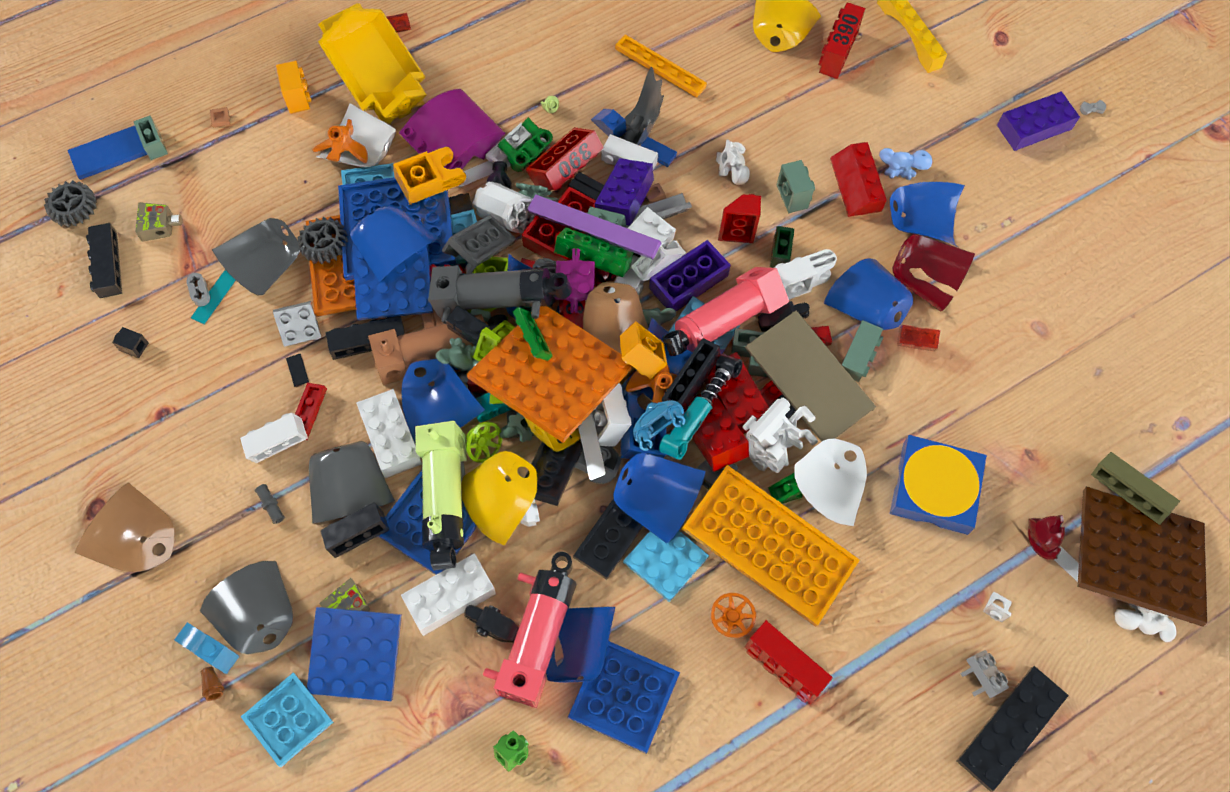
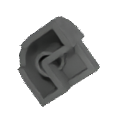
M600 446L606 474L590 480L591 482L604 484L615 478L621 464V456L613 448L614 446ZM582 450L575 468L588 474L584 451Z

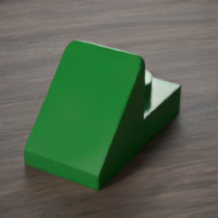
M795 472L768 487L771 496L781 504L803 497L795 479Z

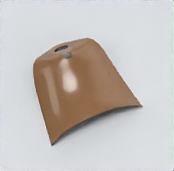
M604 282L588 294L584 309L583 330L617 352L621 353L620 335L635 321L647 330L649 329L638 293L631 285ZM605 287H612L615 289V292L606 293L603 289ZM620 298L619 303H616L614 301V299Z
M128 482L112 495L96 514L82 535L75 553L118 570L127 572L145 571L164 563L171 557L174 546V526L169 516ZM141 537H147L144 543L140 542ZM158 543H162L165 546V552L161 556H155L152 552L153 547Z

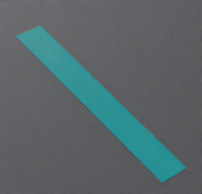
M224 270L209 291V303L205 306H199L191 316V319L205 325L236 281L226 270Z

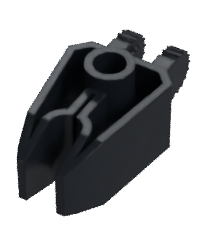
M790 301L770 314L762 313L758 316L761 331H768L796 310L803 319L808 318L810 305L805 302L793 305V302Z
M472 605L465 608L464 616L476 624V633L486 638L490 636L500 642L514 643L519 627L513 620L500 614L499 609L491 605L489 607L485 606L484 610Z

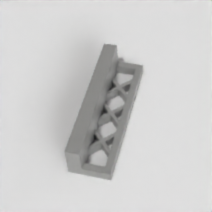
M681 193L640 207L633 222L647 207L662 219L686 212L692 206L690 202L686 203L684 195Z

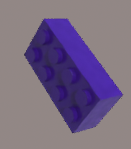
M1060 91L1003 112L997 127L1012 149L1016 151L1072 130L1080 116L1063 92Z
M619 158L595 202V208L625 215L626 225L630 226L654 181L653 163Z
M706 240L652 276L649 289L665 308H672L678 311L687 305L693 296L697 298L728 277L731 265Z

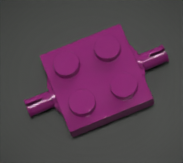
M572 249V260L556 261V273H564L567 276L572 292L565 299H558L556 297L555 299L571 302L570 313H574V306L575 313H578V302L587 300L588 294L594 289L595 261L580 260V249H577V251Z

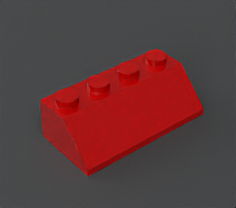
M868 142L850 144L831 156V164L848 217L882 212L887 199Z

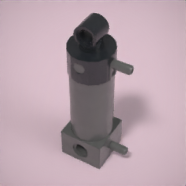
M459 266L433 267L428 301L444 324H447L446 319L456 306L461 307L465 311L471 309L532 307L531 317L537 319L539 318L540 306H550L552 295L558 299H565L570 296L572 287L564 273H555L550 277L547 268L463 274Z

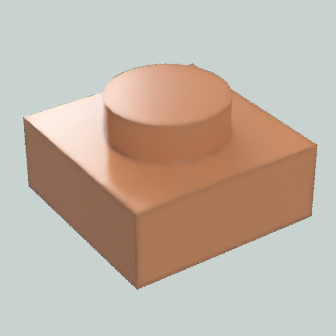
M227 107L210 110L213 128L231 125Z
M659 183L651 185L646 195L649 204L666 199L665 192Z

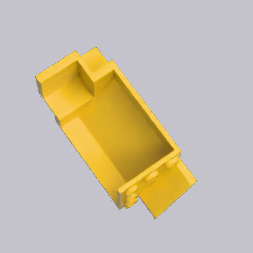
M356 3L318 24L323 32L322 38L318 43L362 111L374 110L381 121L390 125L396 117L401 119L412 113L411 110L414 107L421 108L425 104L423 99L427 94L420 83L426 77L381 9H363L360 3Z

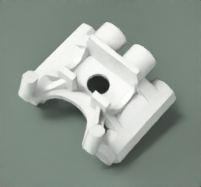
M785 398L777 399L758 421H756V417L751 416L743 425V429L746 431L750 429L746 434L749 444V457L754 466L759 470L765 471L769 467L774 472L779 473L784 466H788L787 448L794 445L802 449L803 442L799 440L800 438L805 437L811 445L817 444L818 440L810 430H800L796 427L797 421L803 415L809 422L814 421L816 418L806 406L800 407L787 419L785 415L790 410V403Z

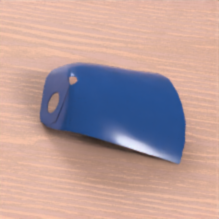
M391 205L368 213L350 232L352 241L379 282L411 255L431 242L440 239L409 214Z
M867 258L851 266L835 281L826 296L824 304L857 320H864L883 330H890L901 325L913 304V296L909 289L876 259ZM894 301L898 302L895 307L892 304ZM901 311V318L894 322L896 313Z
M638 453L622 468L613 493L614 501L626 514L662 541L668 543L680 530L691 511L701 489L705 471L658 456ZM628 468L627 476L622 480L623 473ZM629 479L632 480L631 485H627Z
M615 607L567 609L558 635L564 658L557 666L554 647L546 671L548 681L590 682L600 675L606 657Z

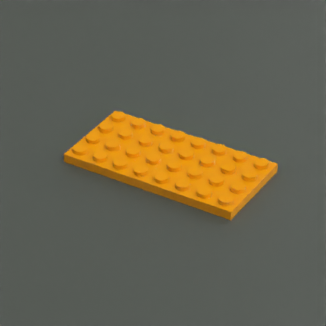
M728 465L682 527L683 531L815 627L819 625L860 559Z

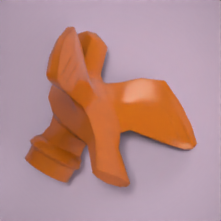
M351 119L347 120L346 126L330 127L328 130L329 139L312 149L313 152H319L332 147L331 152L326 157V159L331 161H339L341 153L344 151H349L363 163L368 161V153L365 146L351 138L354 132Z
M668 364L652 379L636 371L630 377L625 390L633 392L645 387H651L653 390L652 402L659 403L662 402L665 390L669 389L677 375L670 372Z

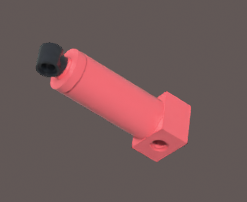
M754 267L736 278L738 283L736 286L677 320L675 331L669 332L662 337L669 356H677L686 350L693 352L702 338L713 342L758 313L770 314L790 302L777 268Z

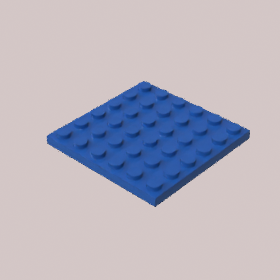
M395 177L338 186L340 222L344 226L342 230H345L348 236H345L348 242L342 240L345 243V246H342L344 278L346 281L354 279L352 246L356 245L350 237L351 230L368 213L388 205L400 208L440 238L428 244L430 265L434 264L438 267L446 264H456V257L442 252L449 238L453 236L448 190L409 204Z

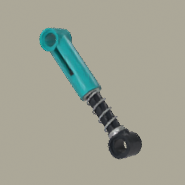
M726 354L720 355L716 363L715 377L710 379L711 383L706 385V390L701 392V397H696L684 413L685 424L683 425L680 422L681 427H675L670 434H666L662 438L659 448L661 453L679 460L683 458L687 451V444L712 409V400L717 398L719 391H722L721 387L726 385L725 381L739 376L743 366L742 360Z

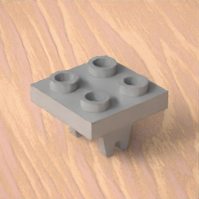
M311 301L273 310L284 347L321 338V332Z
M986 650L966 659L971 668L960 673L961 676L964 677L974 672L983 686L972 692L973 696L986 691L989 698H992L1009 688L1006 676L999 672L995 665L994 657L987 653Z

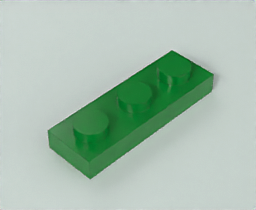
M519 307L515 309L513 313L516 317V323L522 329L523 337L529 343L532 355L548 361L553 355L535 320L531 317V312Z

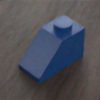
M603 109L591 119L608 137L611 134L620 138L626 133V120L614 109Z

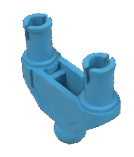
M672 400L659 403L652 402L647 405L646 412L641 415L633 429L634 439L639 443L642 450L648 451L647 445L651 449L653 446L651 438L671 423L675 427H681L680 422L683 425L685 424L682 405Z

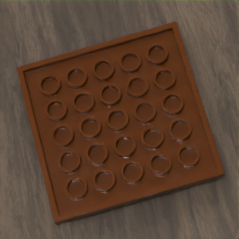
M1086 486L1083 490L1077 587L1204 627L1207 624L1205 523L1171 513L1159 525L1122 497Z

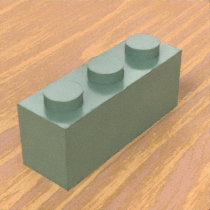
M862 320L842 363L845 370L857 382L860 381L862 376L866 377L870 369L867 364L869 361L873 362L877 353L874 351L875 346L879 347L883 340V336H880L883 329Z

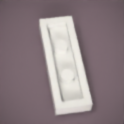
M520 123L504 138L514 149L519 150L532 135ZM498 144L485 154L486 159L492 164L495 161L506 162L508 160V157L497 147Z

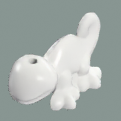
M727 139L724 151L722 153L717 152L716 162L720 164L719 176H726L729 171H732V182L736 185H744L750 176L749 168L745 166V159L742 155L745 152V147L741 143L731 142Z
M1130 603L1129 605L1136 611L1116 609L1115 621L1123 629L1135 630L1139 627L1143 633L1148 635L1159 632L1160 638L1164 642H1171L1176 636V627L1167 615Z

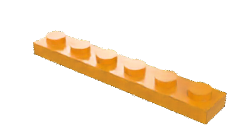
M624 35L615 44L617 51L647 69L653 67L654 73L696 98L706 88L707 82L627 35Z

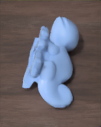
M884 148L879 153L881 160L889 165L884 174L890 178L900 175L902 178L906 177L907 180H911L912 177L916 176V171L911 167L926 170L932 165V156L925 150H918L912 155L908 152H893L890 148Z

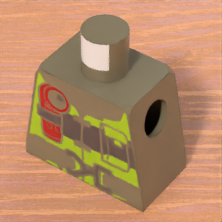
M138 203L135 232L142 242L170 237L172 235V226L182 225L181 215H173L167 205Z
M352 578L348 579L319 603L322 607L370 611L366 600Z

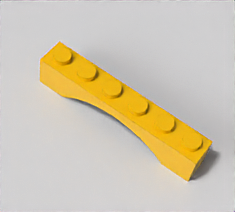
M878 0L877 4L886 15L897 19L904 26L914 43L919 62L927 73L942 68L948 54L908 0Z

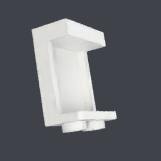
M673 240L665 249L661 245L653 260L641 255L631 268L642 281L650 280L652 276L684 256L686 252L676 240Z

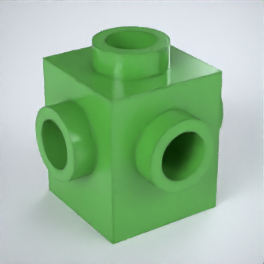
M513 730L508 735H503L498 743L493 746L494 758L509 772L516 765H521L527 759L528 741L523 735H518Z

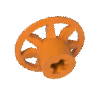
M726 593L713 603L711 620L715 629L722 635L730 638H739L748 634L754 627L756 611L752 602L744 595ZM728 597L729 607L725 608L718 604L722 599ZM732 597H738L744 601L736 607ZM746 603L751 608L752 615L742 613L741 610ZM715 608L723 613L718 619H715ZM752 619L750 626L746 629L742 620ZM722 622L723 626L727 628V632L722 630L717 623ZM738 627L743 631L738 634L730 633L731 630Z

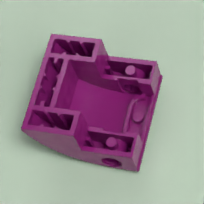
M453 89L439 94L425 103L413 114L399 134L419 154L426 151L430 153L443 147L451 148L453 159L444 168L463 169L473 156L484 160L486 158L485 154L500 141L505 132L462 89Z

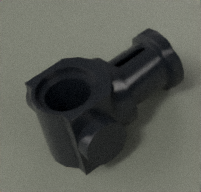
M495 161L492 164L493 173L487 178V182L498 183L512 190V182L506 173L507 164L504 161Z

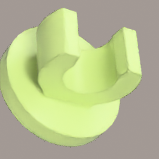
M548 96L545 102H540L542 108L548 113H554L559 108V100L555 96Z

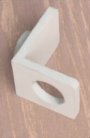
M993 592L983 612L992 619L1003 622L1011 616L1008 610L1012 602ZM1000 600L1004 605V609L993 603V601Z

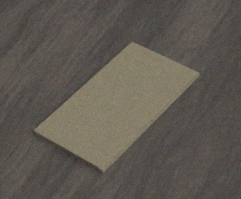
M797 310L745 346L747 351L797 411L800 407L806 406L816 417L814 421L809 422L804 415L802 416L803 420L821 442L827 439H835L876 407Z

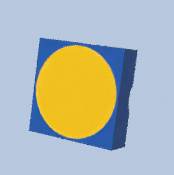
M908 435L902 447L899 462V478L894 488L890 514L914 521L929 522L940 528L968 535L976 525L987 455Z

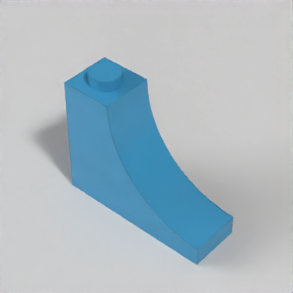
M188 622L174 639V641L225 674L229 672L239 658V655Z

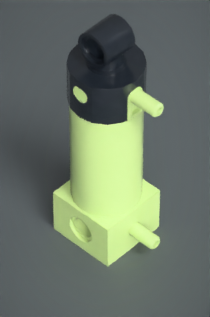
M455 421L415 426L416 453L422 459V546L427 550H431L430 562L434 571L455 568L457 561L455 550L464 545L461 462L467 461L466 435Z

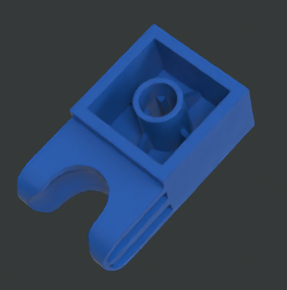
M627 392L624 395V400L627 404L626 407L631 417L632 425L621 438V458L631 459L638 453H646L664 458L666 454L661 453L659 448L662 438L666 435V428L651 438L653 446L650 449L649 445H647L648 451L642 450L639 443L635 441L633 436L634 426L646 410L639 406L636 394Z

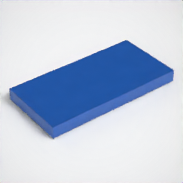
M135 125L68 150L77 177L80 180L148 155L142 145Z

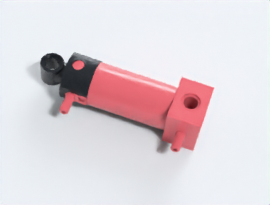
M566 552L554 554L551 560L552 566L550 571L538 570L536 577L524 573H519L518 581L531 584L532 587L508 660H503L499 672L486 668L483 673L484 677L496 680L494 690L498 696L534 708L538 707L547 680L545 674L566 611L570 606L577 585L574 580L567 577L572 571V559ZM559 561L567 562V566L564 568H559L556 564ZM519 681L526 682L522 687L516 686Z

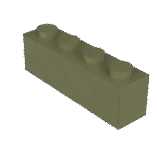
M1112 452L1097 465L1091 474L1159 525L1180 503V500Z

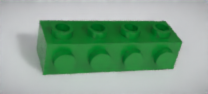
M566 227L557 236L554 253L572 259V249H576V251L580 249V260L595 261V268L623 277L630 269L634 252Z

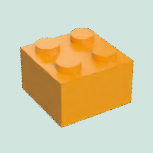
M297 61L277 64L276 68L281 92L289 113L310 110L309 102H312L310 93L306 92L309 87L306 78H304L303 68L298 66Z
M635 321L620 335L622 360L626 364H631L641 375H646L652 379L667 365L664 342Z

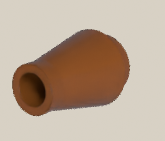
M206 667L202 669V696L207 701L219 699L223 696L224 687L214 668Z

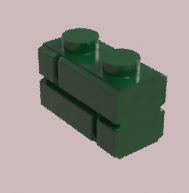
M783 226L776 227L770 261L771 268L780 263L785 264L791 261L795 229Z

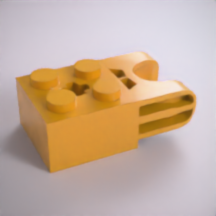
M443 147L430 153L426 151L393 164L394 177L409 204L464 183L466 174L461 168H444L453 159L451 148Z

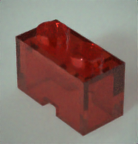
M901 325L897 346L936 351L941 330Z

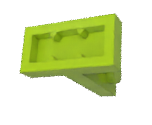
M504 320L492 331L485 327L481 331L473 358L480 362L515 326Z

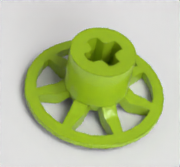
M489 421L482 422L467 433L466 451L470 459L483 463L498 453L502 444V438L499 436L501 429L497 424ZM490 426H493L496 429L492 433H489ZM497 435L499 437L498 444L491 441ZM488 447H496L494 452L490 455ZM471 448L476 449L474 456L471 453ZM482 450L486 458L477 459L481 455Z

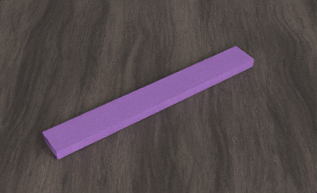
M536 194L527 209L531 214L652 260L662 244L660 240Z

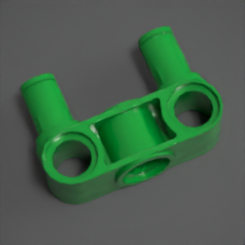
M529 117L522 123V126L532 137L519 150L514 149L505 138L497 146L508 157L511 168L516 172H522L548 149L553 140V135L549 130L539 128ZM540 138H544L547 142L541 141ZM516 159H520L523 164L518 163Z

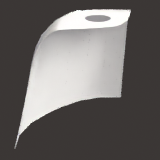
M350 103L340 126H346L347 120H352L354 132L351 138L365 146L368 153V161L363 163L349 151H344L341 153L338 162L361 167L377 165L386 156L394 139L396 129ZM332 147L325 149L316 157L326 159Z
M827 439L815 446L795 464V479L799 490L807 501L822 515L836 523L854 526L866 483L867 468L862 449L855 444L839 439ZM849 450L854 451L857 455L856 460H846L844 457L845 452ZM837 463L840 469H836L834 464Z

